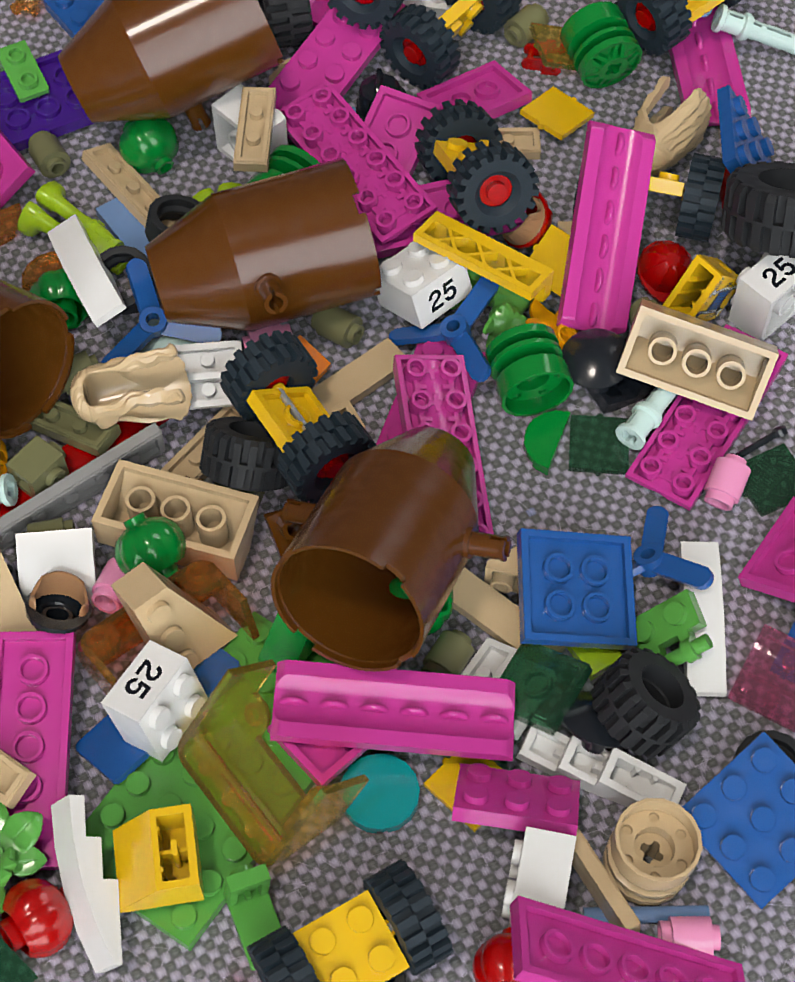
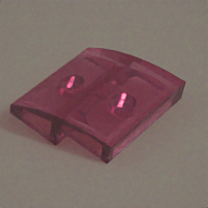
M764 624L728 695V699L794 733L795 638Z

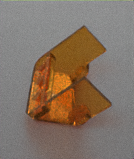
M207 560L194 561L168 577L177 587L194 596L200 603L213 596L253 640L260 636L247 598L214 563ZM122 607L90 628L77 640L76 654L83 667L107 695L118 680L106 666L142 643L143 639L126 610Z

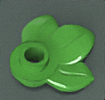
M0 802V858L8 847L14 848L17 866L11 874L20 878L33 875L47 862L45 855L34 847L42 832L44 817L41 813L33 811L19 812L10 816L6 806Z

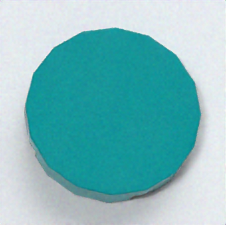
M375 753L361 757L349 766L341 780L340 799L343 812L353 825L365 832L377 833L388 831L389 833L397 831L412 819L418 809L420 787L416 773L405 761L394 755Z

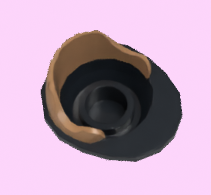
M53 571L42 575L32 592L26 597L25 612L28 620L35 626L37 631L67 634L78 631L88 622L92 612V604L88 599L84 581L72 573Z

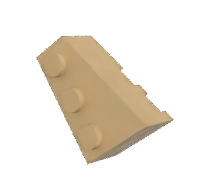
M144 562L111 585L145 644L151 640L186 657L193 669L238 636L213 609L200 603L194 596L181 590L172 581Z

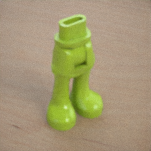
M55 180L47 182L38 189L35 198L39 206L33 201H29L23 208L17 224L18 231L25 236L34 237L40 232L47 234L50 230L61 224L42 208L55 212L66 220L76 214L83 223L89 239L95 245L99 254L111 247L124 245L123 241L116 239L106 229L104 223L90 218L66 199L65 188ZM128 262L119 263L110 271L120 275Z

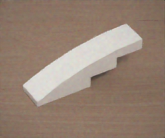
M74 214L50 230L47 234L53 248L95 326L98 328L126 309L112 274L104 265L97 248L89 239L85 227L77 215Z
M680 541V558L706 566L714 574L712 585L704 590H698L684 584L680 585V592L685 589L694 592L707 624L706 627L694 633L696 638L707 634L713 642V648L703 652L701 659L693 663H683L684 674L689 679L690 685L694 687L697 696L726 697L725 623L718 542Z
M536 720L531 724L516 756L517 759L551 776L563 775L572 780H579L581 789L626 807L645 798H664L679 804L687 785L617 748H613L611 751L604 749L601 754L590 753L582 747L581 740L574 735L569 738Z
M69 794L51 805L54 846L63 891L80 941L95 973H105L122 965L118 879H103L101 837L86 836L84 795Z

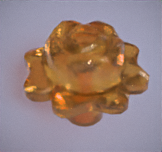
M15 0L9 7L15 15L26 12L36 17L37 14L41 13L39 6L42 0Z

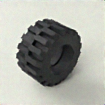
M258 0L279 48L303 44L313 31L309 0Z
M232 416L213 419L206 424L199 466L202 474L224 486L245 491L265 492L283 489L288 486V483L277 468V464L280 463L278 456L282 451L261 421H252L251 419L247 421L243 417Z
M639 647L624 652L594 682V688L591 690V696L594 699L592 702L593 709L598 713L597 718L600 723L606 727L608 734L612 738L614 737L619 741L621 746L625 749L630 748L634 754L639 756L644 754L647 758H654L656 755L659 757L664 755L690 732L700 720V702L696 698L697 693L694 687L690 685L689 679L673 662L668 661L660 653L655 654L651 649L644 648L641 650Z

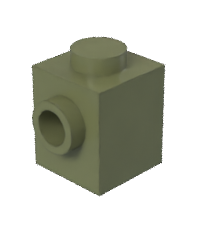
M38 435L5 464L8 472L14 476L17 487L30 497L36 496L69 474L64 450L53 441L47 443Z

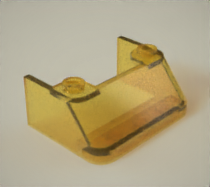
M273 659L228 669L181 737L178 745L179 759L184 768L252 859L258 865L266 864V867L284 861L334 825L369 781L366 775L363 774L332 785L322 784L315 786L305 794L262 738L270 724V710L258 691L277 665Z

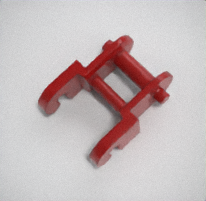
M546 41L545 44L528 43L524 46V53L527 54V57L521 61V66L524 69L541 71L543 75L557 76L561 73V65L556 64L555 69H552V63L546 61L545 57L547 55L562 56L564 53L563 45H559L558 50H555L554 42Z

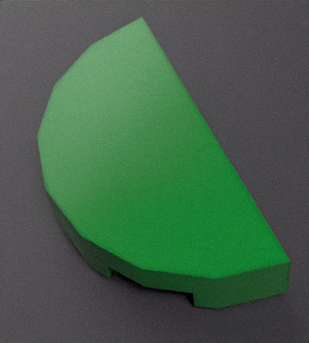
M561 410L544 412L532 419L525 429L523 450L533 463L532 466L545 475L549 473L569 422L571 412Z

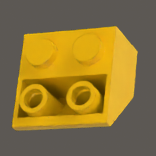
M191 803L147 810L113 830L116 876L119 882L120 913L205 900L196 820Z

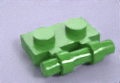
M685 589L637 616V647L641 650L644 648L651 649L655 654L660 653L676 666L685 662L693 663L702 658L703 652L713 648V642L707 634H703L698 638L694 634L707 626L694 592ZM680 641L679 648L668 654L666 653L665 648Z

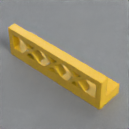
M436 211L413 233L414 242L443 257H448L449 260L529 301L534 298L543 303L550 296L554 269L439 211Z

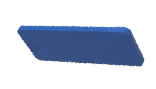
M220 648L193 670L209 702L241 672L242 668L238 660ZM109 715L104 717L75 745L78 754L113 784L123 782L129 774L134 772L150 757L146 751L124 741Z

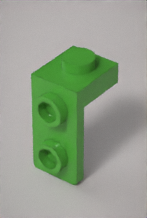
M25 40L0 48V72H5L21 103L49 93V86Z
M246 864L237 867L230 872L229 876L225 877L224 884L225 901L249 967L253 971L256 969L252 964L246 947L281 927L269 896L271 877L266 864L256 867L252 864Z

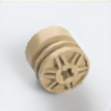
M645 798L632 803L620 815L604 850L603 866L626 900L638 905H660L672 900L679 893L697 866L703 849L701 831L693 816L681 805L664 798ZM646 855L653 859L650 863L643 860Z

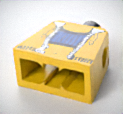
M697 254L662 306L704 321L715 319L735 294L738 275L720 259Z

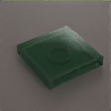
M521 644L500 678L508 679L515 683L514 719L554 736L562 723V719L568 713L593 670L590 664L545 646Z

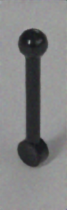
M782 425L774 428L772 433L735 453V455L743 458L775 438L785 436L788 433L786 426Z

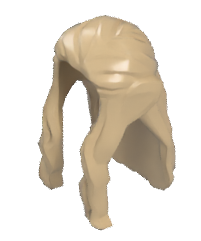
M670 76L660 77L654 91L649 93L644 99L641 108L637 111L638 115L635 117V126L633 130L654 134L656 144L651 170L652 177H657L660 171L664 172L677 164L680 159L701 143L712 116L710 112L712 108L709 103L710 98L706 96L707 94L701 88H697L674 112L671 106H663L649 120L648 114L669 88Z
M169 343L165 348H157L144 353L136 352L128 357H117L110 359L106 363L88 366L78 371L71 382L70 397L73 408L84 421L95 423L101 429H108L119 421L152 424L167 419L183 420V417L189 413L192 400L191 384L185 371V363L177 356V348Z

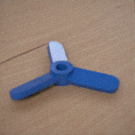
M133 258L128 262L126 273L139 311V323L102 359L101 363H106L113 358L128 357L136 352H140L153 338H160L163 335L198 343L221 341L223 337L221 328L168 323L164 311L160 307L147 264L139 258ZM151 319H158L160 321L156 326L148 325Z
M481 277L457 311L447 316L440 324H430L423 329L417 326L397 328L389 333V339L395 345L446 341L449 346L454 348L457 355H464L465 367L470 377L477 382H484L491 374V366L472 337L471 328L497 293L499 285Z
M661 506L650 507L646 513L641 546L633 554V577L639 574L648 578L661 576L698 590L710 587L714 581V574L708 567L663 552L669 513Z

